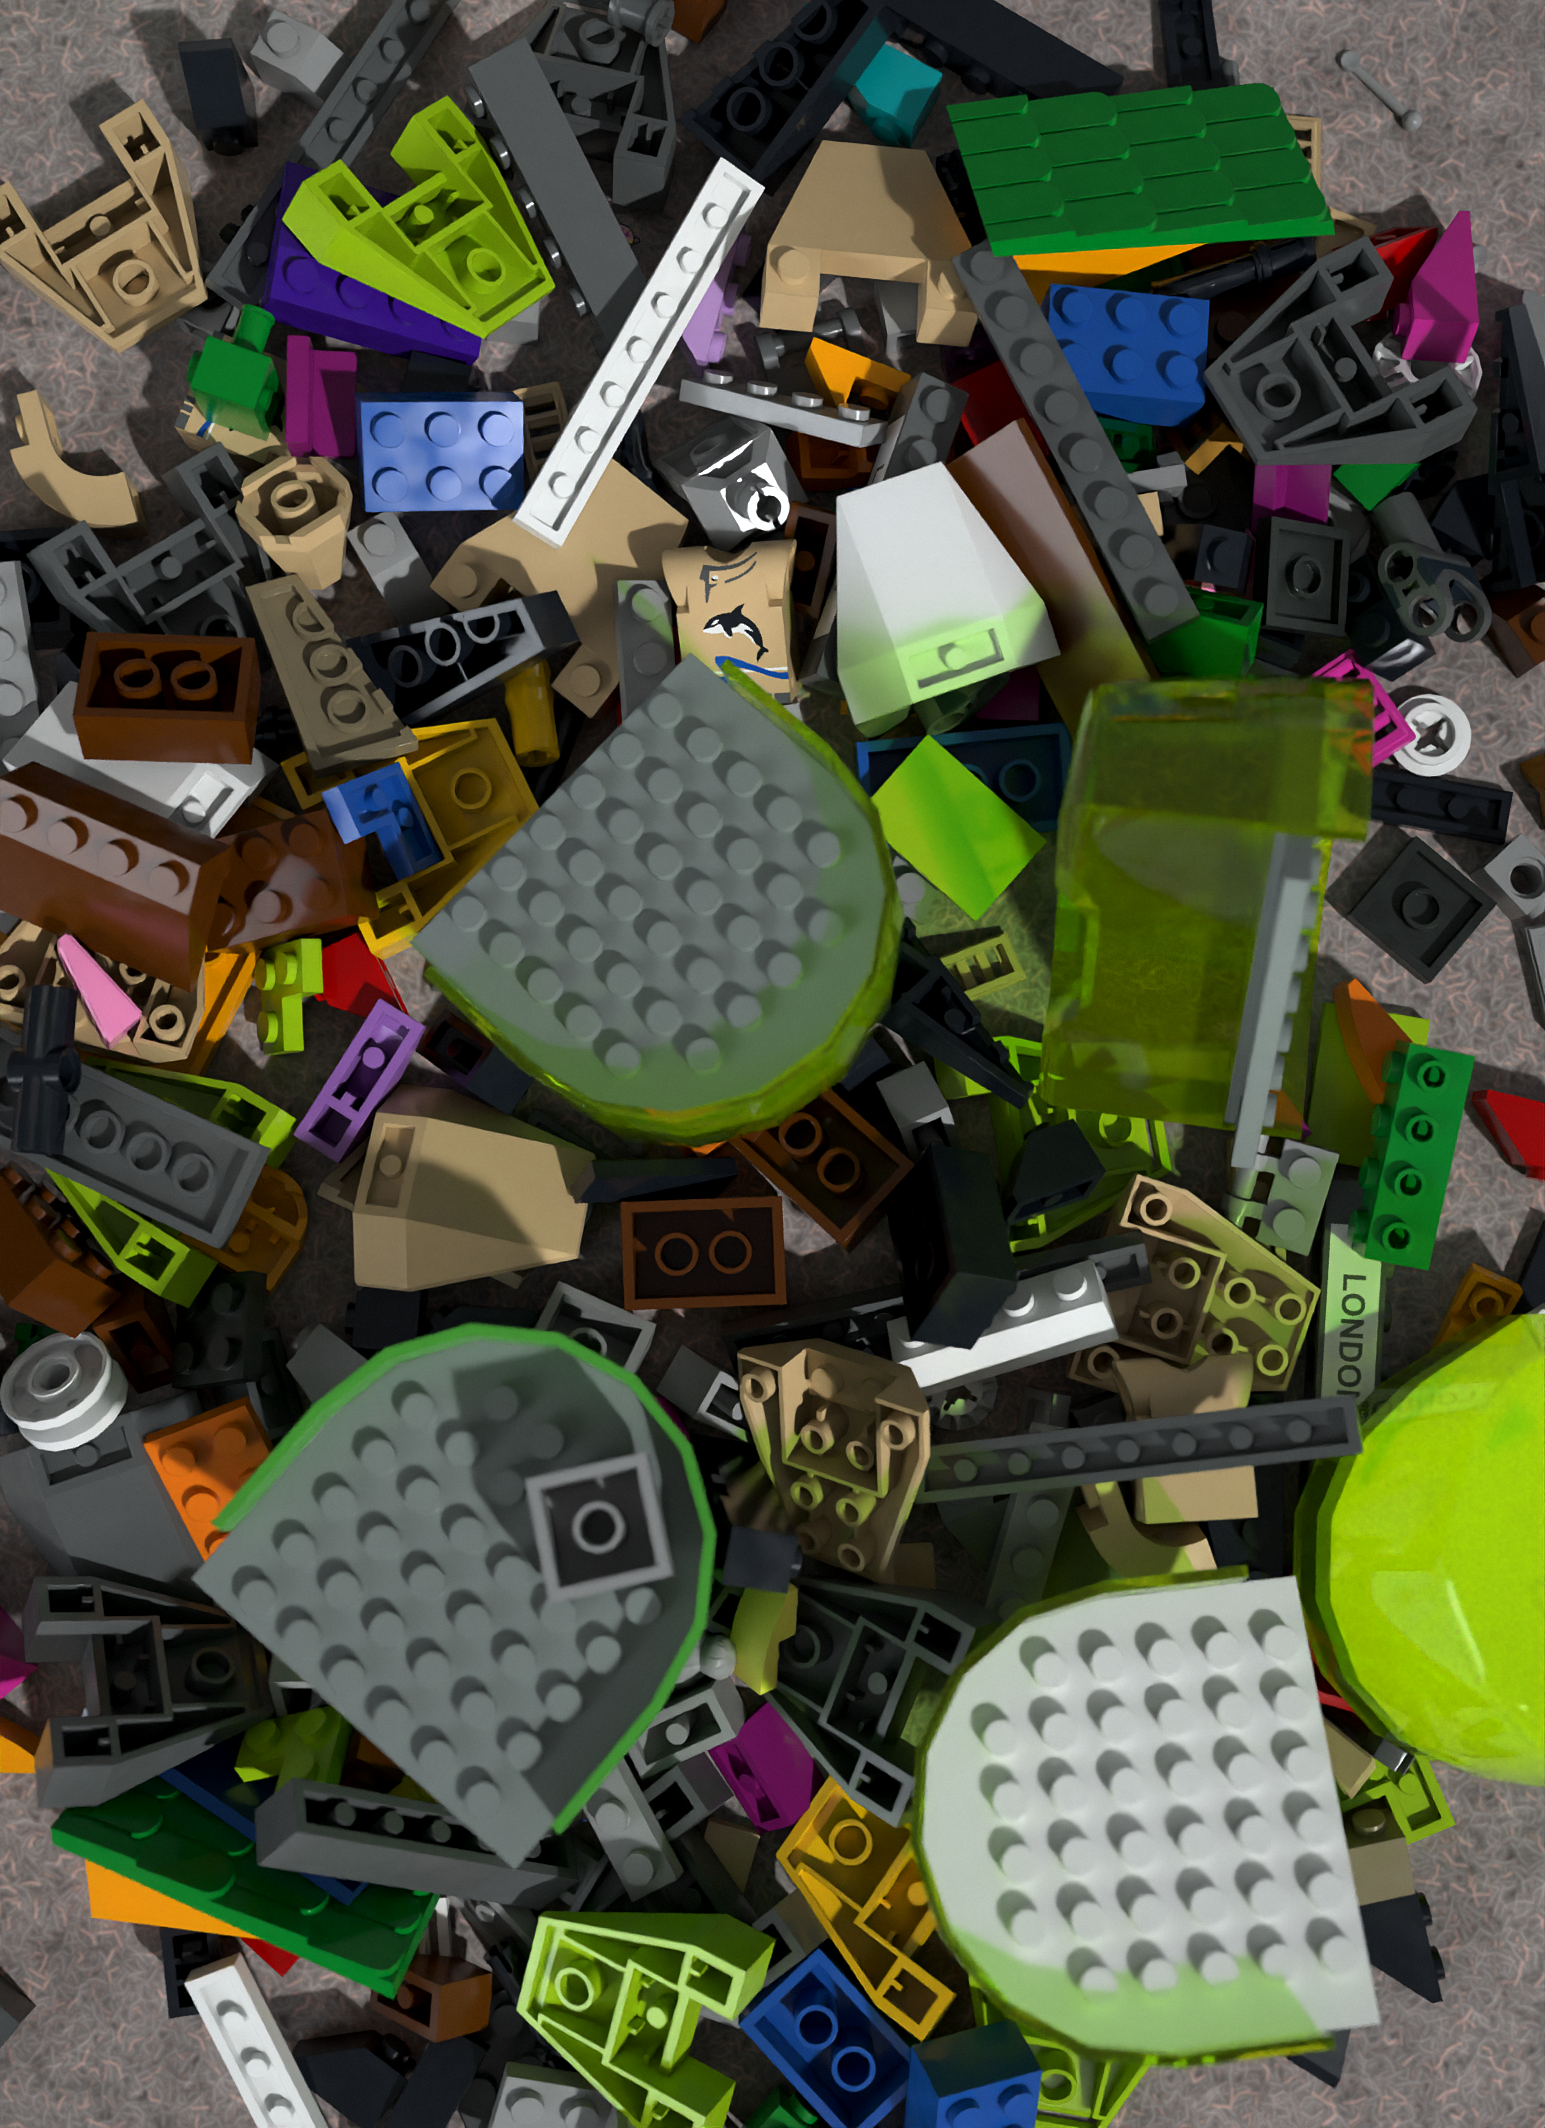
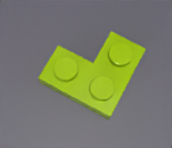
M301 938L266 949L263 958L258 959L256 963L255 983L257 988L261 990L262 1011L257 1018V1035L260 1042L263 1043L264 1055H286L304 1051L302 998L323 993L321 939Z
M332 1705L264 1720L245 1730L234 1769L244 1782L279 1775L275 1792L293 1777L339 1785L353 1724Z
M1393 1725L1379 1731L1396 1739L1416 1756L1405 1775L1397 1770L1396 1772L1374 1758L1376 1769L1352 1799L1344 1794L1334 1780L1340 1813L1383 1797L1386 1806L1389 1807L1404 1833L1407 1845L1456 1825L1422 1743L1400 1733ZM1357 1740L1354 1741V1742H1355L1356 1744H1358L1359 1746L1362 1745V1744H1360Z

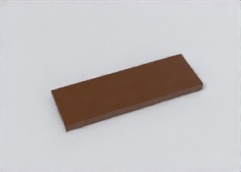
M1024 417L1013 421L946 465L945 467L1044 601L1061 655L1036 663L1034 666L1084 760L1086 761L1179 712Z

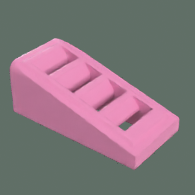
M64 934L57 940L59 959L75 990L78 991V996L103 1045L110 1050L139 1026L142 1011L71 935Z

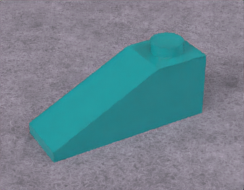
M884 44L847 94L846 99L864 124L871 128L872 134L879 141L890 146H896L899 142L911 148L939 98L943 73Z

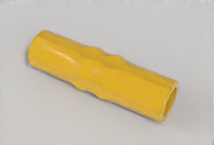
M546 659L504 683L506 689L505 704L510 715L515 759L519 765L525 767L545 766L557 761L560 757L553 711L554 693L550 685L551 671Z

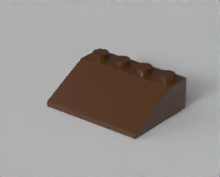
M35 761L1 775L0 910L61 937L64 934L71 935L81 946L186 992H193L196 989L232 846Z

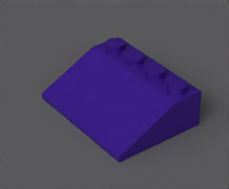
M287 161L261 308L271 313L275 317V322L410 360L412 350L472 366L479 358L481 337L322 265L313 257L283 222L282 218L302 182L318 173L319 170ZM363 185L382 208L401 197Z

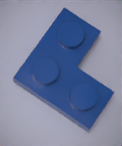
M399 762L321 793L329 809L330 818L337 827L344 844L376 831L383 846L384 856L391 864L398 881L443 860Z

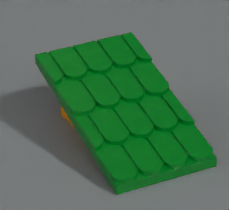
M1251 83L1200 91H1192L1191 85L1115 96H1107L1100 92H1089L1028 101L1026 94L945 105L994 257L1013 256L1039 307L1051 283L1092 288L1207 243L1335 235L1333 219L1327 208L1325 197L1318 188L1309 162L1296 139L1294 128L1289 123L1283 110L1280 97L1274 90V87L1264 83Z
M158 1775L99 1805L65 1807V1811L60 1813L50 1827L53 1845L85 1859L92 1918L262 1939L392 1999L395 1998L441 1896V1894L369 1883L346 1906L297 1871L258 1865L257 1844Z

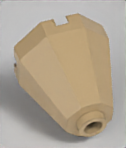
M280 456L244 478L241 488L244 496L243 502L241 503L238 500L235 513L243 530L287 575L297 573L308 590H324L341 579L346 555L347 532L349 531L353 494L348 480L324 457H309L311 464H298L295 456Z

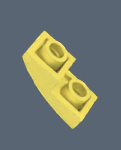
M791 1583L789 1584L788 1594L745 1588L734 1617L730 1640L736 1646L737 1663L733 1674L759 1695L777 1687L779 1642L796 1634L798 1589Z

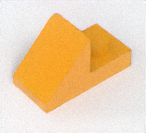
M813 337L804 360L818 395L824 397L823 405L838 409V404L847 402L850 391L859 394L858 399L870 407L881 410L887 409L888 406L893 408L900 387L910 381L912 376L816 337Z

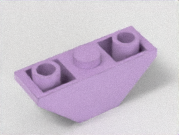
M746 224L741 229L677 342L698 377H702L704 369H710L711 363L720 365L722 361L727 334L720 332L724 314L734 315L740 285L733 283L737 266L746 268L752 248L753 236L746 234Z

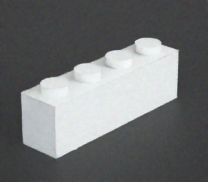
M1093 1259L1019 1281L1015 1293L1007 1298L995 1315L992 1325L985 1329L971 1350L910 1341L906 1316L886 1322L892 1361L911 1367L924 1397L1119 1339L1109 1296Z

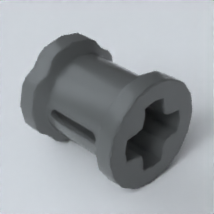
M610 0L607 11V20L610 25L616 28L626 26L644 35L646 43L654 47L661 45L668 35L675 16L674 1Z

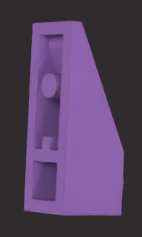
M379 998L293 1135L335 1162L342 1163L371 1134L376 1112L395 1091L426 1026Z

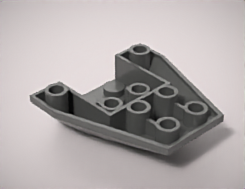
M192 1390L117 1416L97 1437L78 1447L55 1452L38 1449L31 1445L0 1456V1483L8 1508L58 1576H92L213 1607V1598L191 1579L205 1562L143 1445L148 1434L204 1413L205 1410L198 1390Z

